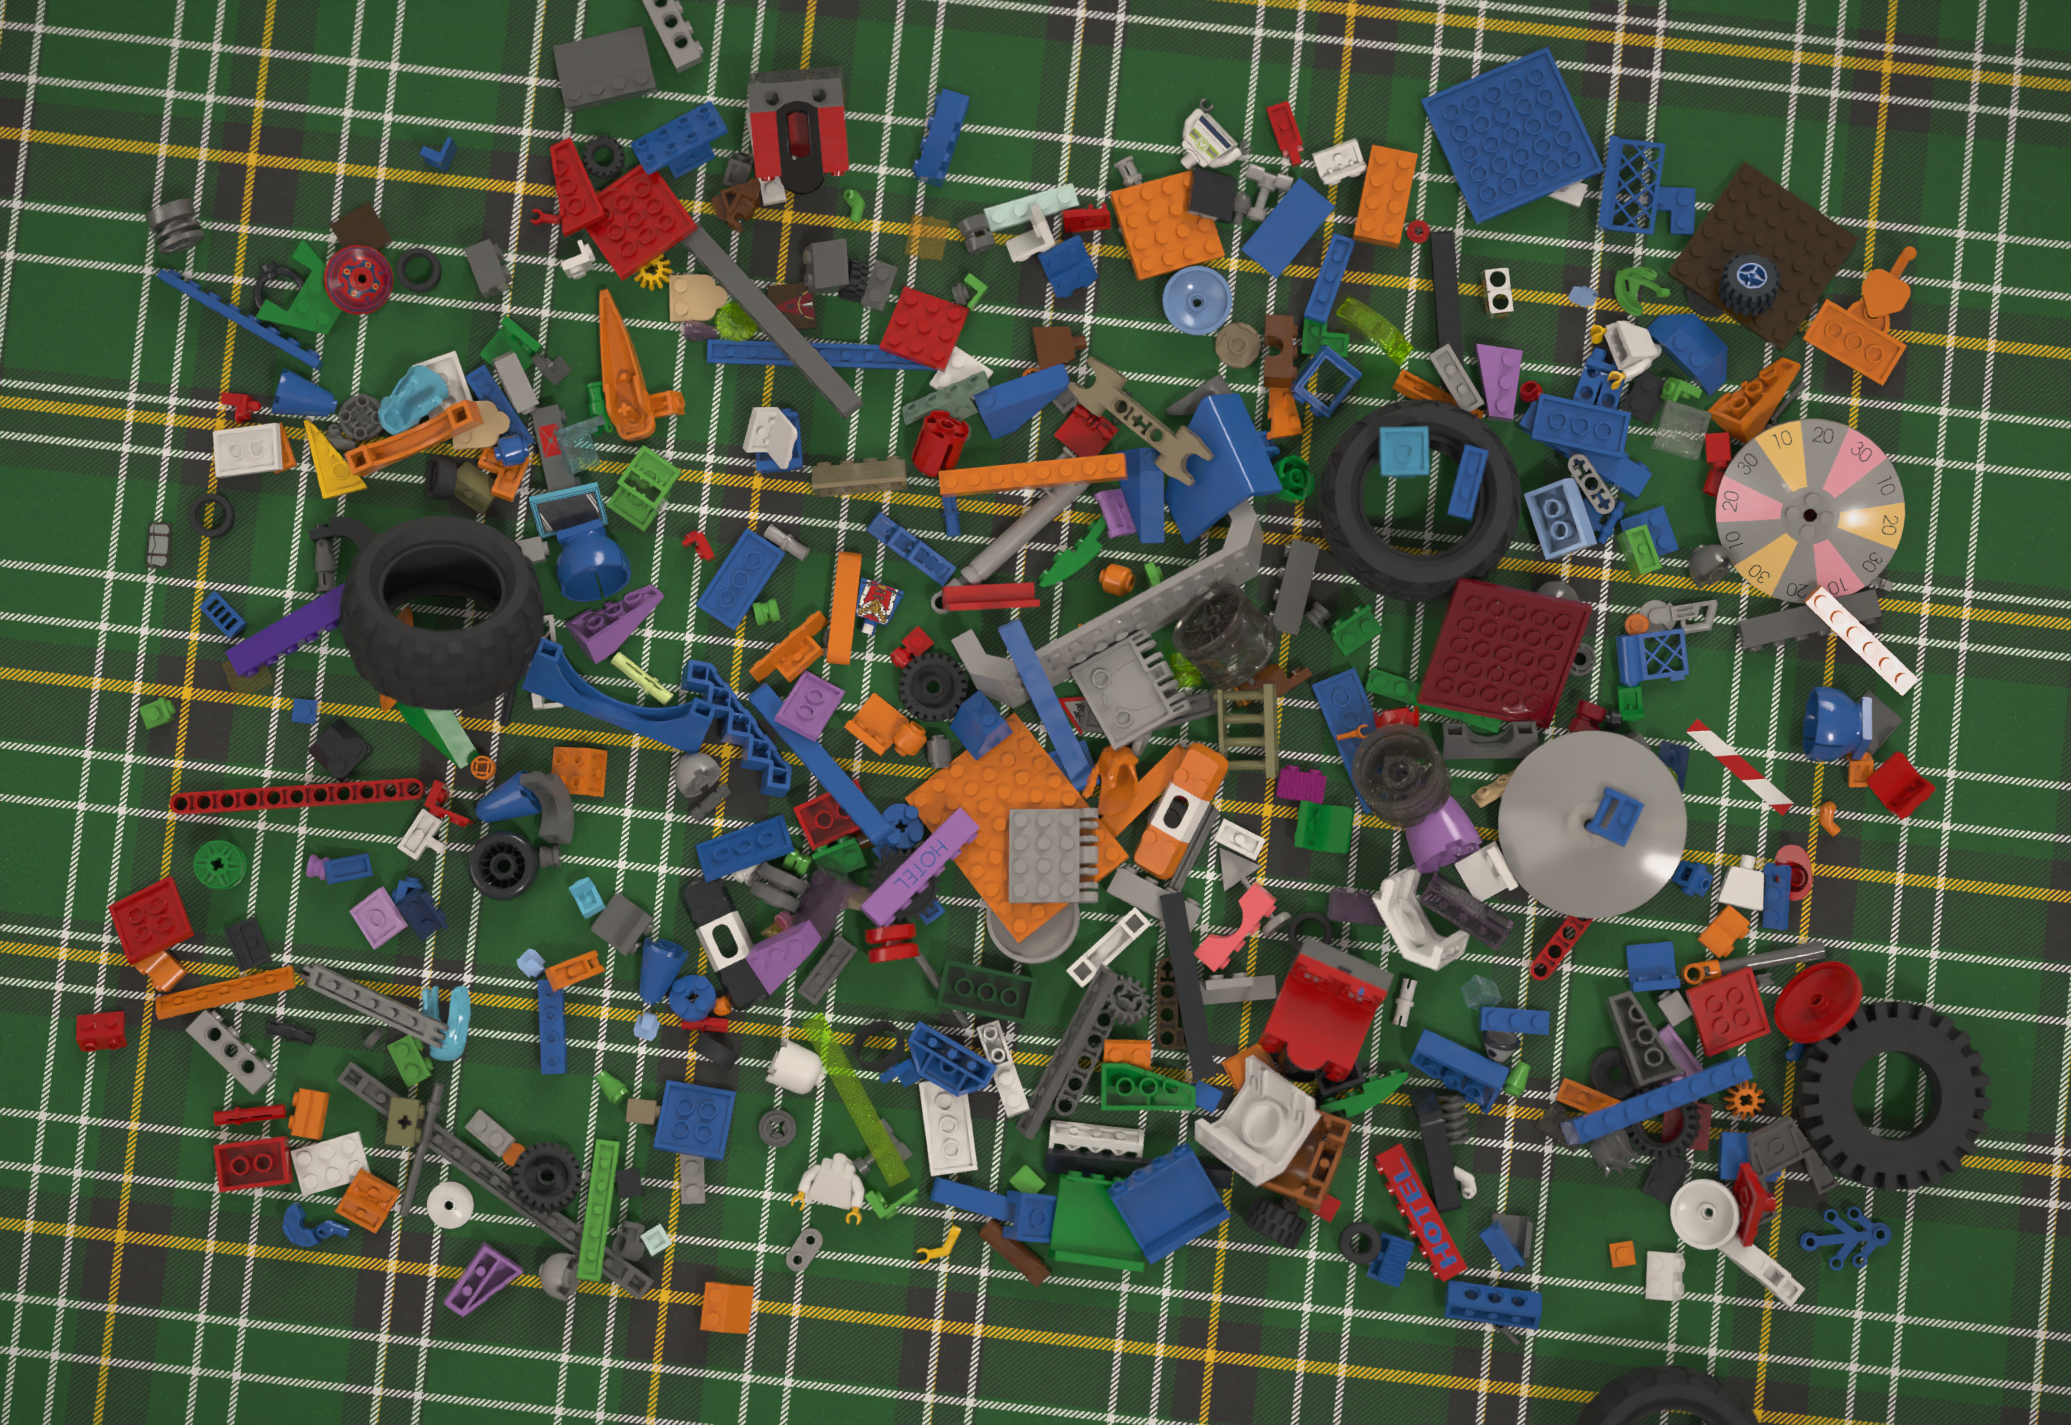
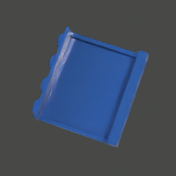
M1188 1142L1174 1147L1172 1152L1154 1159L1150 1165L1134 1171L1130 1177L1114 1183L1107 1190L1150 1265L1231 1217Z

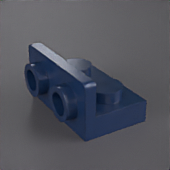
M1661 741L1659 758L1671 771L1681 792H1684L1690 747Z
M416 887L397 902L395 906L419 939L424 941L440 927L444 930L449 927L445 922L447 919L446 915L440 908L435 909L432 905L435 902L432 896L427 891L423 893Z

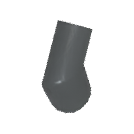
M332 424L328 427L326 436L335 449L351 451L356 448L357 440L345 439L338 425Z

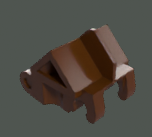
M755 178L750 179L746 185L739 184L720 191L721 195L712 198L717 218L725 221L730 228L738 233H743L744 230L742 224L737 222V220L740 218L745 221L752 219L762 199L761 183Z

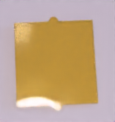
M912 214L905 255L921 257L922 260L927 258L942 261L950 221L934 219L933 216L924 217Z
M230 661L222 664L228 678L227 683L231 685L236 699L274 684L268 669L269 667L266 665L259 669L260 672L257 675L247 678L246 676H238Z

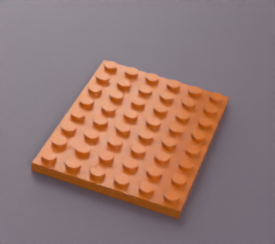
M1013 713L1005 720L1013 732L1011 735L977 761L966 750L949 763L950 767H944L908 795L905 800L910 806L917 808L918 816L932 834L960 807L980 827L976 831L978 836L969 845L965 842L959 848L962 852L953 861L1018 944H1020L1071 903H1009L1010 810L1081 809L1090 807L1019 717ZM1099 818L1080 820V822H1098V828L1080 829V836H1098V843H1080V847H1098V864L1080 865V868H1098V874L1094 876L1080 875V883H1098L1125 862L1129 856Z

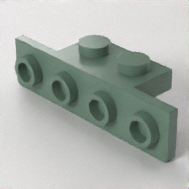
M981 371L973 374L968 378L903 406L902 412L905 424L908 425L929 416L931 411L950 412L949 417L957 421L978 413V407L971 396L989 389L986 372Z

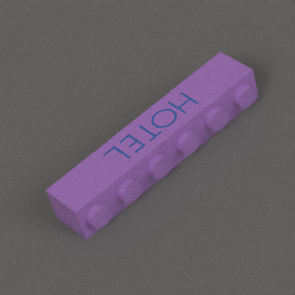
M961 807L958 808L858 908L878 928L883 924L887 927L896 918L894 913L899 908L904 910L913 901L910 897L916 891L920 894L929 885L927 880L932 875L937 877L946 868L943 864L948 859L953 861L962 852L959 848L965 842L969 845L978 836L976 831L980 827Z

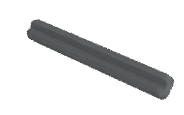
M1208 805L1187 846V851L1168 884L1169 888L1177 892L1181 891L1219 814L1218 809Z

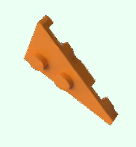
M1289 388L1269 389L1270 408L1268 419L1271 420V431L1267 433V440L1303 434L1295 400Z

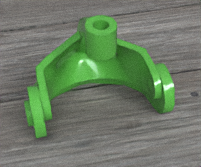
M1636 267L1626 268L1622 271L1618 270L1615 277L1616 299L1626 312L1634 316H1640L1643 307L1637 301L1640 285L1653 289L1657 292L1658 297H1669L1670 290L1668 288H1661L1659 285L1649 281L1657 278V273L1649 268ZM1625 279L1628 280L1629 291L1626 290Z

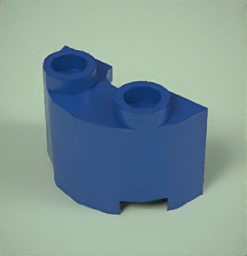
M299 1202L293 1203L286 1210L284 1216L283 1230L286 1237L292 1243L299 1246L310 1247L322 1243L315 1235L314 1228L307 1229L304 1226L303 1222L306 1214Z

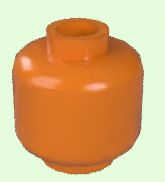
M1110 564L1106 569H1102L1099 582L1102 583L1104 592L1125 596L1134 587L1135 575H1132V571L1128 567Z
M914 721L902 723L892 737L895 745L894 750L904 757L907 754L915 756L927 740L925 729Z

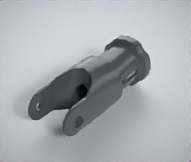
M319 539L316 543L317 552L315 555V573L318 574L319 585L316 591L317 593H328L336 588L334 580L336 560L331 542Z

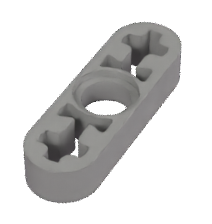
M1582 453L1572 455L1568 462V468L1596 511L1601 514L1611 512L1615 506V498L1588 457ZM1576 458L1579 461H1585V463L1583 464V468L1585 471H1587L1588 469H1591L1592 471L1590 473L1585 474L1582 479H1580V477L1578 476L1582 475V471L1580 470V468L1573 467V465L1575 464L1574 459ZM1589 477H1594L1598 480V487L1594 490H1589L1585 486V480ZM1601 488L1604 489V492H1601L1602 497L1610 499L1608 503L1609 508L1607 509L1604 506L1599 507L1600 498L1598 495L1595 498L1591 496L1598 493Z

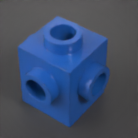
M1682 860L1672 881L1682 887L1680 891L1691 897L1694 894L1704 897L1714 876L1706 872L1708 869L1706 866L1698 862L1691 864Z

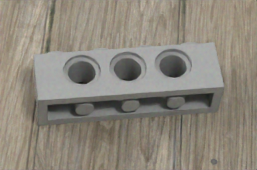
M642 0L677 72L680 73L703 62L701 54L704 51L699 41H693L690 34L694 33L688 20L683 21L680 14L684 13L679 1L667 0L666 6L659 8L655 5L657 0ZM669 19H676L678 21L677 25L673 28L665 26ZM679 39L688 41L684 48H677L675 44Z
M204 1010L186 1031L252 1095H257L276 1075L272 1071L274 1066L265 1058L261 1060L255 1054L257 1050L249 1042L244 1044L239 1039L241 1035L232 1026L228 1028L222 1023L224 1018L217 1011ZM214 1028H218L221 1031V1037L217 1041H214L210 1035ZM231 1044H235L238 1048V1053L235 1057H230L227 1053V1049ZM248 1060L253 1061L255 1065L252 1073H247L244 1069V1064Z

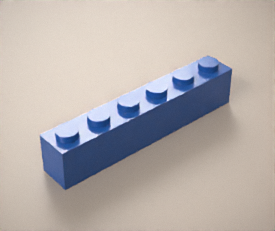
M1535 401L1531 403L1517 428L1530 436L1537 408V402ZM1543 443L1567 459H1570L1576 453L1586 455L1603 481L1634 500L1638 498L1652 476V473L1649 472V467L1641 462H1632L1629 460L1630 456L1623 452L1622 459ZM1577 458L1574 459L1575 463L1583 468L1585 461H1579Z

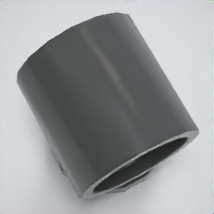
M623 1221L621 1225L623 1232L614 1238L612 1252L617 1256L635 1262L644 1253L645 1245L640 1239V1235L644 1233L645 1226Z

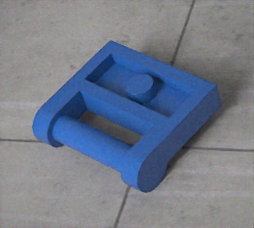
M1605 787L1602 793L1604 795L1592 822L1588 823L1586 830L1624 848L1645 804L1612 788ZM1612 800L1619 801L1607 829L1600 827Z

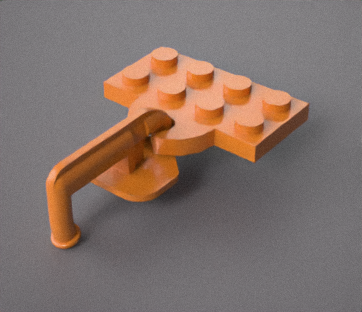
M1911 246L1906 247L1889 273L1883 269L1871 271L1861 287L1864 300L1853 303L1847 310L1826 299L1802 340L1883 386L1907 345L1887 333L1890 327L1889 314L1901 311L1910 297L1911 290L1909 285L1900 280L1899 277L1909 260L1916 257V249Z

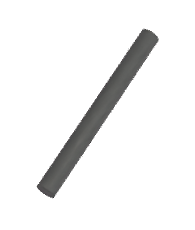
M919 950L920 956L913 958L937 990L940 979ZM950 1009L963 1029L971 1024L964 1012Z

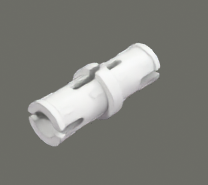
M1403 978L1399 998H1396L1395 1002L1397 1007L1392 1024L1398 1025L1400 1016H1402L1400 1026L1407 1027L1410 1008L1414 1005L1412 999L1417 981L1411 980L1410 987L1407 989L1409 979Z

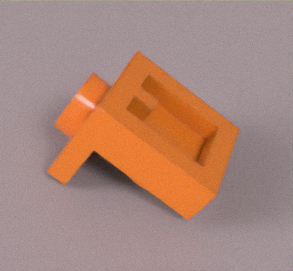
M669 390L649 395L655 419L685 414V400L681 392Z
M1852 752L1848 753L1846 757L1849 762L1848 786L1869 787L1866 784V779L1873 773L1874 760L1871 754L1865 752L1862 759L1858 760L1852 759Z

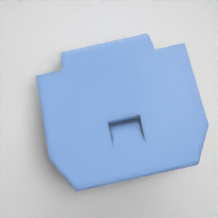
M1574 286L1568 299L1586 308L1587 305H1594L1599 294L1586 286Z
M528 949L517 960L518 967L528 977L532 975L537 978L545 970L543 964L546 961L535 950Z
M647 1011L644 1012L643 1016L638 1015L634 1027V1035L652 1041L656 1037L660 1022L657 1021L658 1015Z

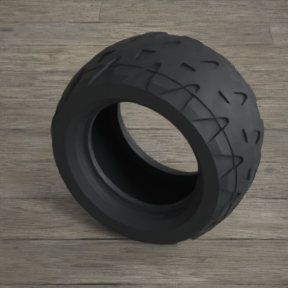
M1429 399L1398 401L1382 406L1360 418L1334 446L1320 480L1318 491L1319 520L1325 540L1335 559L1348 574L1364 587L1382 596L1405 602L1443 600L1452 596L1458 578L1481 581L1497 566L1506 554L1516 534L1520 519L1521 487L1519 476L1512 457L1500 437L1485 422L1469 411L1449 403ZM1428 427V449L1448 456L1459 466L1465 445L1488 451L1475 501L1471 527L1465 538L1454 547L1433 555L1408 554L1388 545L1373 530L1365 513L1363 491L1369 471L1379 461L1380 428Z

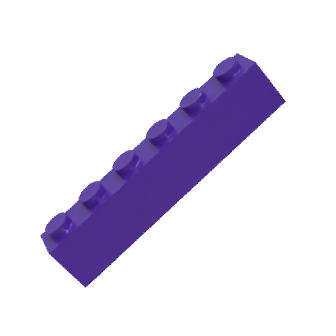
M345 583L227 650L225 653L237 675L251 678L260 672L259 669L263 666L270 667L280 661L279 657L282 655H291L299 650L298 646L303 643L310 644L316 641L322 632H331L339 627L338 623L341 622L340 598Z

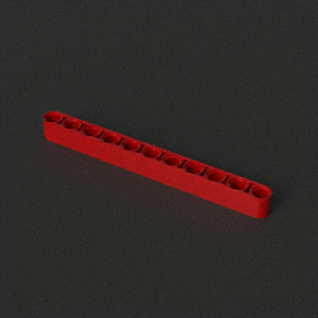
M410 778L175 794L170 800V808L176 814L197 815L417 801L426 795L427 789L422 781ZM414 783H418L420 792L412 796L409 793V787ZM389 785H395L397 788V793L393 797L386 795V789ZM367 786H371L374 790L373 796L369 799H365L363 796V790ZM343 788L350 790V797L347 800L340 798L339 794ZM325 789L327 798L319 802L316 794L319 790ZM300 790L304 794V799L300 803H295L293 795L296 791ZM274 792H278L281 797L280 801L273 805L270 802V796ZM254 793L257 796V802L255 805L249 806L247 804V797ZM232 795L234 803L231 807L227 808L223 803L224 798ZM208 796L211 804L207 809H202L200 802L202 798ZM181 798H185L187 800V807L180 811L177 807V802Z

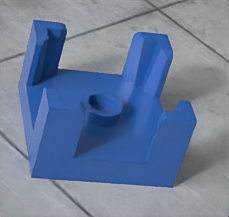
M1007 1190L1006 1201L1016 1204L1014 1225L1013 1227H1003L1002 1238L1050 1243L1057 1196Z

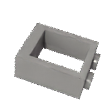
M511 350L492 359L491 362L514 410L517 413H523V415L536 409L535 405L539 404L516 353Z

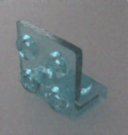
M603 415L554 431L565 466L570 475L600 464L590 434L598 431L597 426L605 424Z

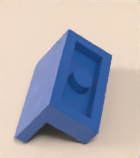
M447 137L441 153L423 146L420 155L425 163L447 172L458 146L452 138Z
M1499 1220L1479 1232L1480 1237L1505 1272L1518 1264L1521 1267L1526 1265L1522 1252Z

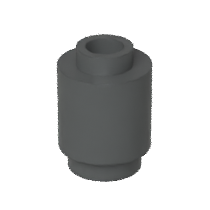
M944 735L931 736V741H926L928 763H931V769L950 767V739H945Z

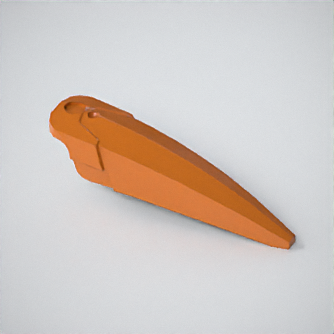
M608 289L601 290L599 298L603 392L606 398L607 413L621 438L630 442L650 437L656 427L651 398L647 392L642 370L623 318Z

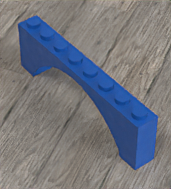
M544 638L541 639L521 689L689 754L698 753L717 705L696 697L694 701L686 704L664 708L640 707L615 700L596 690L578 675L566 659L562 651V645Z
M1745 1055L1728 1058L1655 1090L1560 1123L1568 1145L1582 1144L1754 1077Z

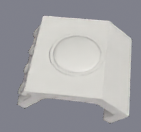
M1413 864L1387 878V880L1385 879L1381 885L1380 893L1373 896L1372 899L1403 957L1438 970L1464 954L1470 932L1461 929L1448 938L1436 933L1417 900L1416 890L1422 873H1419L1416 865Z
M1252 1055L1246 1058L1245 1083L1223 1116L1212 1124L1203 1118L1195 1121V1140L1253 1185L1258 1186L1285 1170L1321 1115L1314 1110L1315 1100Z

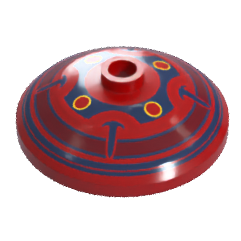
M352 245L339 250L328 261L324 271V287L329 299L342 311L355 315L368 314L379 309L388 300L393 288V273L388 261L380 252L368 246ZM359 275H363L365 277L364 283H360L358 281Z

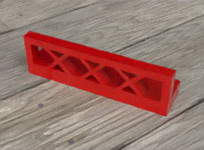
M1034 582L942 586L943 610L947 611L1040 607V600L1035 599Z

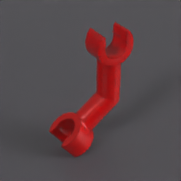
M532 209L533 213L540 214L538 220H530L533 225L538 226L542 223L562 224L560 213L558 215L545 214L539 209Z

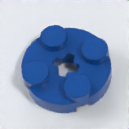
M894 804L881 814L894 830L893 833L882 841L891 846V849L897 851L901 848L902 851H905L908 848L911 849L922 839L924 824L918 816L916 807L906 804ZM899 822L905 825L904 833H901L900 829L895 828Z
M689 975L673 982L669 994V1003L673 1012L687 1022H697L706 1018L711 1009H714L717 1000L712 984L706 977ZM691 994L699 996V998L695 999V1003L687 1000Z

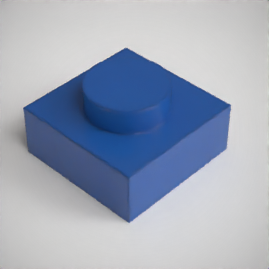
M294 698L292 722L316 724L319 701Z

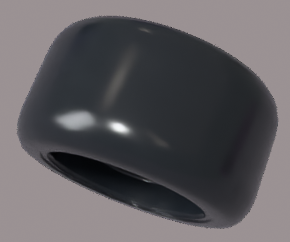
M496 831L485 835L474 845L469 855L468 874L472 884L482 895L493 900L513 901L521 898L533 888L539 876L540 861L536 849L525 837L514 832ZM503 860H508L511 864V868L507 873H502L499 869V864Z

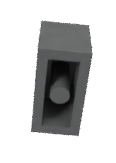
M876 260L867 289H865V295L861 301L862 308L884 315L899 273L898 267Z

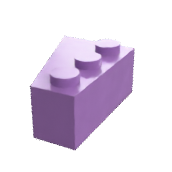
M1476 344L1474 351L1478 364L1486 417L1488 420L1510 423L1514 413L1522 350Z
M807 920L755 944L745 958L769 995H771L809 956L822 938L811 921Z
M484 1242L445 1297L444 1304L464 1317L516 1276L523 1273V1268Z

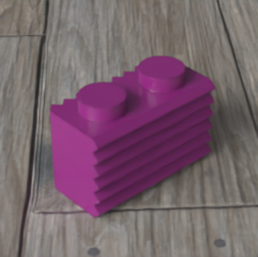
M1286 765L1285 769H1280L1275 797L1295 801H1310L1322 805L1327 776H1322V771L1309 769L1308 773L1299 772V767Z

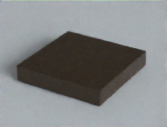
M370 202L365 203L330 224L331 229L343 248L352 245H364L379 251L393 242Z

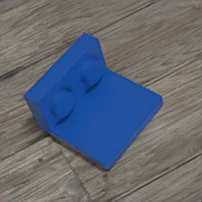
M1672 942L1626 946L1631 992L1681 988L1680 978L1676 979Z

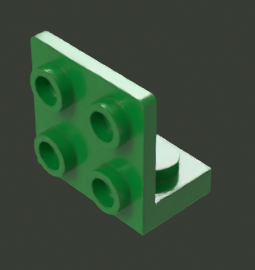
M505 316L500 322L503 327L481 351L480 356L493 366L492 359L512 350L516 353L524 372H526L533 363L531 358L536 353L541 354L544 348L510 318Z
M1361 604L1351 611L1350 615L1352 617L1347 620L1343 617L1331 626L1332 631L1329 635L1344 657L1383 631L1378 621L1370 612L1373 608L1370 604L1366 607Z
M846 836L837 840L838 845L829 847L827 844L815 849L816 854H813L812 858L816 862L824 883L867 866L856 838L851 839L850 836Z

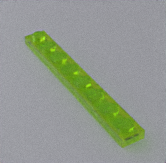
M821 1012L803 1022L802 1025L889 1187L892 1188L910 1178L911 1175L824 1014Z

